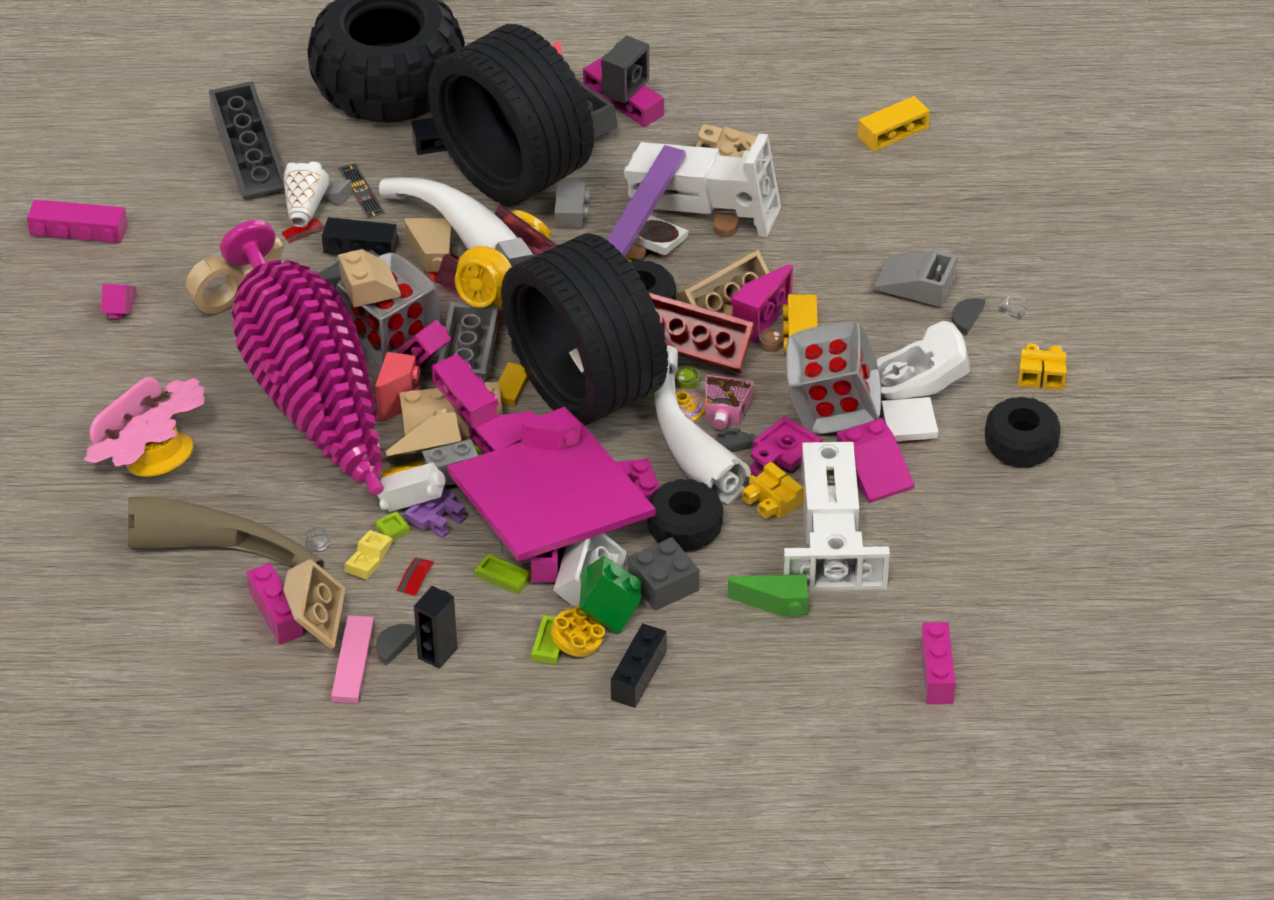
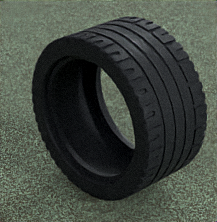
M517 24L502 25L438 61L432 69L428 84L432 117L435 121L436 129L439 131V136L443 140V144L447 148L450 157L454 159V163L459 166L460 171L482 193H485L486 196L495 201L509 205L525 202L582 168L590 159L594 147V126L591 110L588 107L587 99H585V93L580 87L581 84L576 79L573 70L571 71L569 64L564 61L563 56L557 52L558 50L554 46H551L550 42L544 40V37L530 30V28Z
M582 234L511 267L506 272L501 287L505 324L508 328L509 337H511L512 346L515 348V353L519 357V362L524 367L527 377L529 376L530 382L535 386L538 394L541 395V398L547 402V405L553 411L565 407L584 426L658 391L663 386L668 372V352L666 351L665 334L662 331V323L659 321L660 317L655 310L654 302L651 301V296L645 289L646 286L640 280L638 273L634 271L631 263H628V259L612 243L595 234ZM575 348H577L584 369L583 375L569 354Z

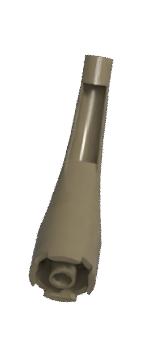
M128 497V547H226L262 554L291 568L309 559L313 560L322 569L324 568V561L308 549L281 533L254 521L176 499Z

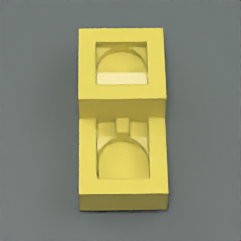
M369 530L358 542L357 552L345 563L344 572L368 580L385 557L392 543V537Z

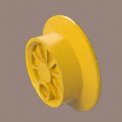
M472 247L464 252L458 261L455 274L456 290L462 300L470 306L483 308L493 305L498 306L500 310L502 309V281L506 272L512 266L504 255L491 247Z
M175 426L173 428L176 432L175 437L160 443H146L145 452L134 463L126 465L130 473L141 477H151L167 473L182 465L190 457L194 448L193 441L188 435L178 432Z

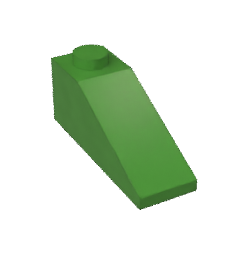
M806 574L728 577V598L780 616L808 615Z

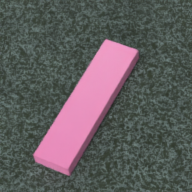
M349 615L347 617L331 695L332 702L359 703L374 628V617Z

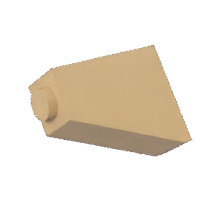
M405 218L406 241L425 271L450 272L453 232L452 226L447 219Z

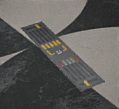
M356 163L339 167L344 179L351 180L352 192L367 218L370 219L384 215V210Z

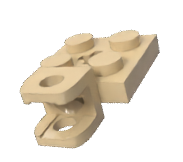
M703 124L697 138L699 141L696 147L708 146L709 148H718L720 156L742 157L744 151H750L751 144L755 143L757 136L728 127L722 129L713 125ZM705 132H710L712 135H706Z

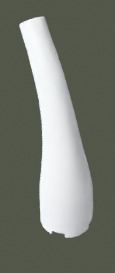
M411 177L384 178L379 184V192L384 199H404L406 196H415L435 206L457 232L467 249L475 246H488L495 249L497 242L517 238L509 227L487 207L446 184Z
M667 345V377L663 386L654 392L656 412L662 433L670 451L687 477L707 484L708 487L716 491L720 500L728 505L742 495V490L745 488L742 485L746 476L749 477L751 474L750 468L745 462L704 432L681 412L675 394L678 351L676 348Z

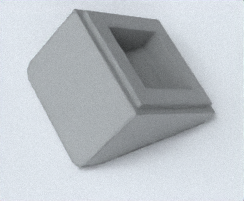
M351 180L332 182L322 199L341 205L352 193Z

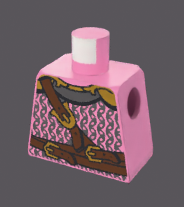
M707 375L705 419L712 421L713 427L718 430H724L727 424H740L753 399V381Z

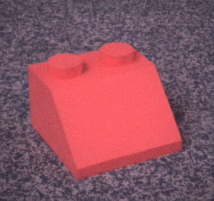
M387 352L375 385L378 421L384 422L401 414L399 392L422 390V385L418 384L420 366H417L416 356Z

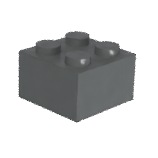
M626 35L620 42L616 43L610 52L602 57L601 84L603 95L625 104L649 81V44Z
M673 537L628 557V572L642 581L641 594L655 611L699 591L700 570Z

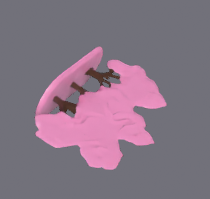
M152 377L143 378L95 417L90 427V439L93 445L87 448V456L84 460L96 463L113 457L112 462L115 466L134 463L145 452L146 443H160L176 436V432L173 430L176 426V420L170 419L171 416L202 406L205 403V397L203 396L205 387L199 386L200 381L197 378H191L187 381L176 380L167 384L164 389L165 393L162 394L161 385L156 379ZM170 397V400L161 402V398Z

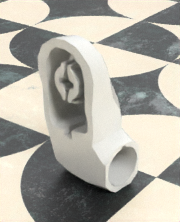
M941 321L928 327L923 333L922 340L909 344L901 350L876 360L881 382V398L886 400L933 395L970 372V360L963 336L953 323Z

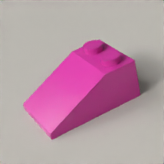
M788 264L744 284L739 292L733 294L731 299V305L733 306L731 316L754 323L755 329L751 339L752 342L758 343L760 333L770 328L782 314L783 304H787L788 294H792L793 265Z
M883 418L837 432V442H853L857 486L869 503L915 488L896 439Z

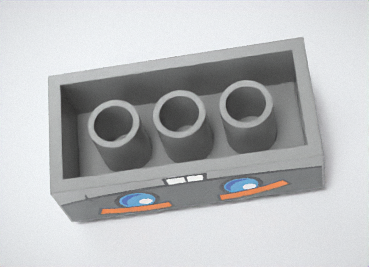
M450 303L445 328L451 340L440 349L438 362L458 354L464 361L470 364L472 371L477 377L480 376L484 382H489L499 331L498 306L488 305L483 308H476L464 303Z

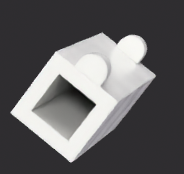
M432 462L395 473L391 476L382 477L381 483L384 490L377 495L380 499V507L382 510L388 509L389 512L440 498L446 481L445 476Z

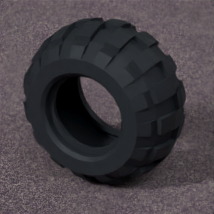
M335 0L320 12L316 18L315 26L312 27L307 48L309 71L322 96L335 108L345 111V114L371 122L405 121L431 111L428 84L432 69L438 61L464 47L465 41L457 18H454L451 9L441 0Z

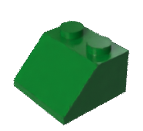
M602 556L582 569L579 609L615 634H619L640 602L642 581L606 556Z

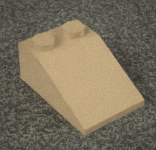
M449 408L434 411V416H430L385 452L386 459L421 453L461 442L456 413L449 412Z
M309 559L287 571L284 593L294 620L330 649L334 648L346 588L313 560Z

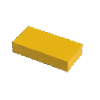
M508 362L498 381L501 404L515 407L529 380L524 367L519 364Z

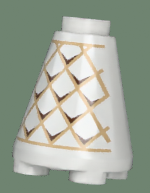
M310 162L309 164L288 163L283 175L288 218L291 225L306 227L329 186V175L318 162Z

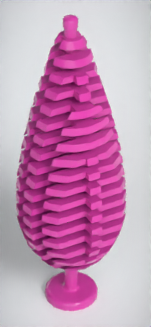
M251 220L236 225L223 237L219 248L222 257L228 263L239 266L251 264L253 267L237 288L231 313L234 319L233 331L237 337L235 341L236 346L241 352L247 368L277 408L279 407L280 412L285 417L288 414L289 421L293 425L296 423L301 433L307 432L305 437L309 441H313V445L317 449L323 450L322 454L331 458V462L339 466L342 472L357 483L362 484V482H366L367 489L371 495H379L383 492L384 487L379 480L382 473L380 440L377 430H373L377 420L376 409L373 412L375 399L361 341L347 306L333 285L323 276L320 279L318 272L310 271V267L291 260H285L283 264L281 263L282 260L265 261L264 256L272 249L276 239L274 229L268 222Z

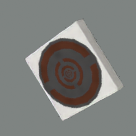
M650 215L634 244L661 255H666L688 238L689 230Z

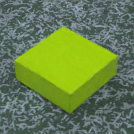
M397 511L374 521L377 531L380 534L392 537V541L410 533L409 525Z

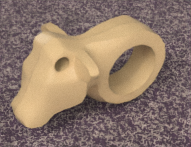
M276 237L272 249L264 256L266 262L280 260L285 248L278 237ZM222 256L205 258L194 265L189 272L185 283V291L200 311L207 314L221 313L233 306L240 282L253 267L251 264L240 266L230 264ZM227 275L225 281L218 289L210 293H203L209 281L217 276Z

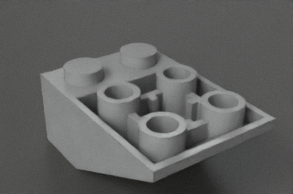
M937 250L890 256L873 290L942 307L956 278L958 256Z

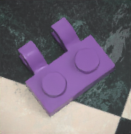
M443 488L440 498L413 505L404 512L407 522L423 531L430 527L440 538L449 533V530L444 527L448 520L442 517L445 512L456 523H461L466 518V515L461 513L465 506L458 502L457 495L446 488Z

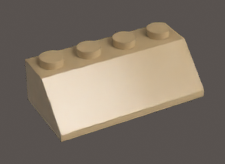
M755 250L738 257L675 293L676 301L731 316L733 310L731 299L733 294L739 292L744 284L770 272L759 250Z
M498 381L484 382L489 392H493L498 399L497 416L503 415ZM438 388L399 392L404 436L430 416H434V411L449 408V412L456 413L461 441L466 440V437L469 436V425Z

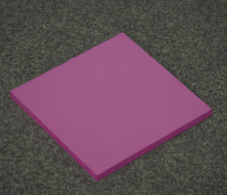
M581 423L580 443L560 451L525 446L520 442L447 466V473L518 562L653 517L656 514V508L583 423Z

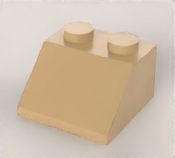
M363 249L338 255L340 277L353 307L401 297V292L386 261Z

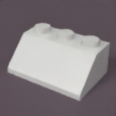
M605 533L567 545L553 591L572 606H579L582 569L602 556H606L623 568L627 552Z

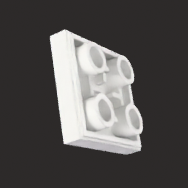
M930 397L881 401L883 419L892 431L896 442L938 438V428Z

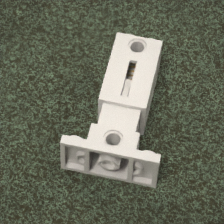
M759 134L755 143L751 144L750 151H744L742 157L720 156L718 148L640 142L637 150L633 152L632 159L624 170V177L627 179L629 186L628 195L631 199L663 146L675 147L685 150L686 157L654 209L711 214L714 208L736 209L737 217L753 218V224L757 227L758 236H768L781 209L768 134Z
M853 442L802 443L801 486L804 487L806 544H809V548H784L783 575L806 574L808 591L887 589L890 557L889 546L863 547L861 531L858 532L859 500Z

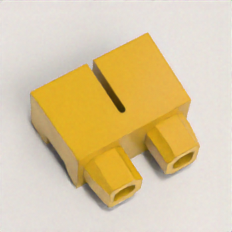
M1027 343L1021 353L1018 387L1040 388L1041 374L1043 373V389L1064 390L1067 373L1066 352L1062 351L1061 346L1052 345L1048 351L1039 350V346L1036 344Z
M769 462L764 466V472L756 477L753 475L749 476V485L742 490V500L748 505L755 501L760 502L758 503L757 510L765 519L772 515L780 519L803 505L804 487L789 475L786 476V473L773 462Z

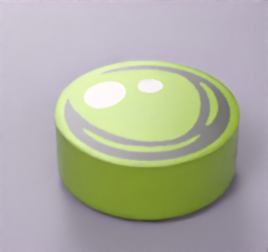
M690 366L679 368L675 374L676 385L679 388L693 389L699 384L698 370Z

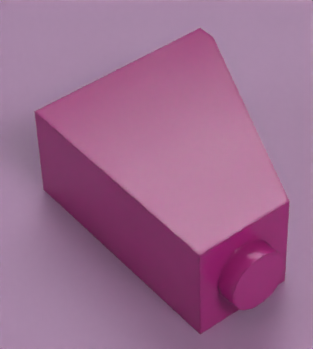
M533 411L499 415L472 429L469 426V438L483 454L521 442L522 423L538 416Z

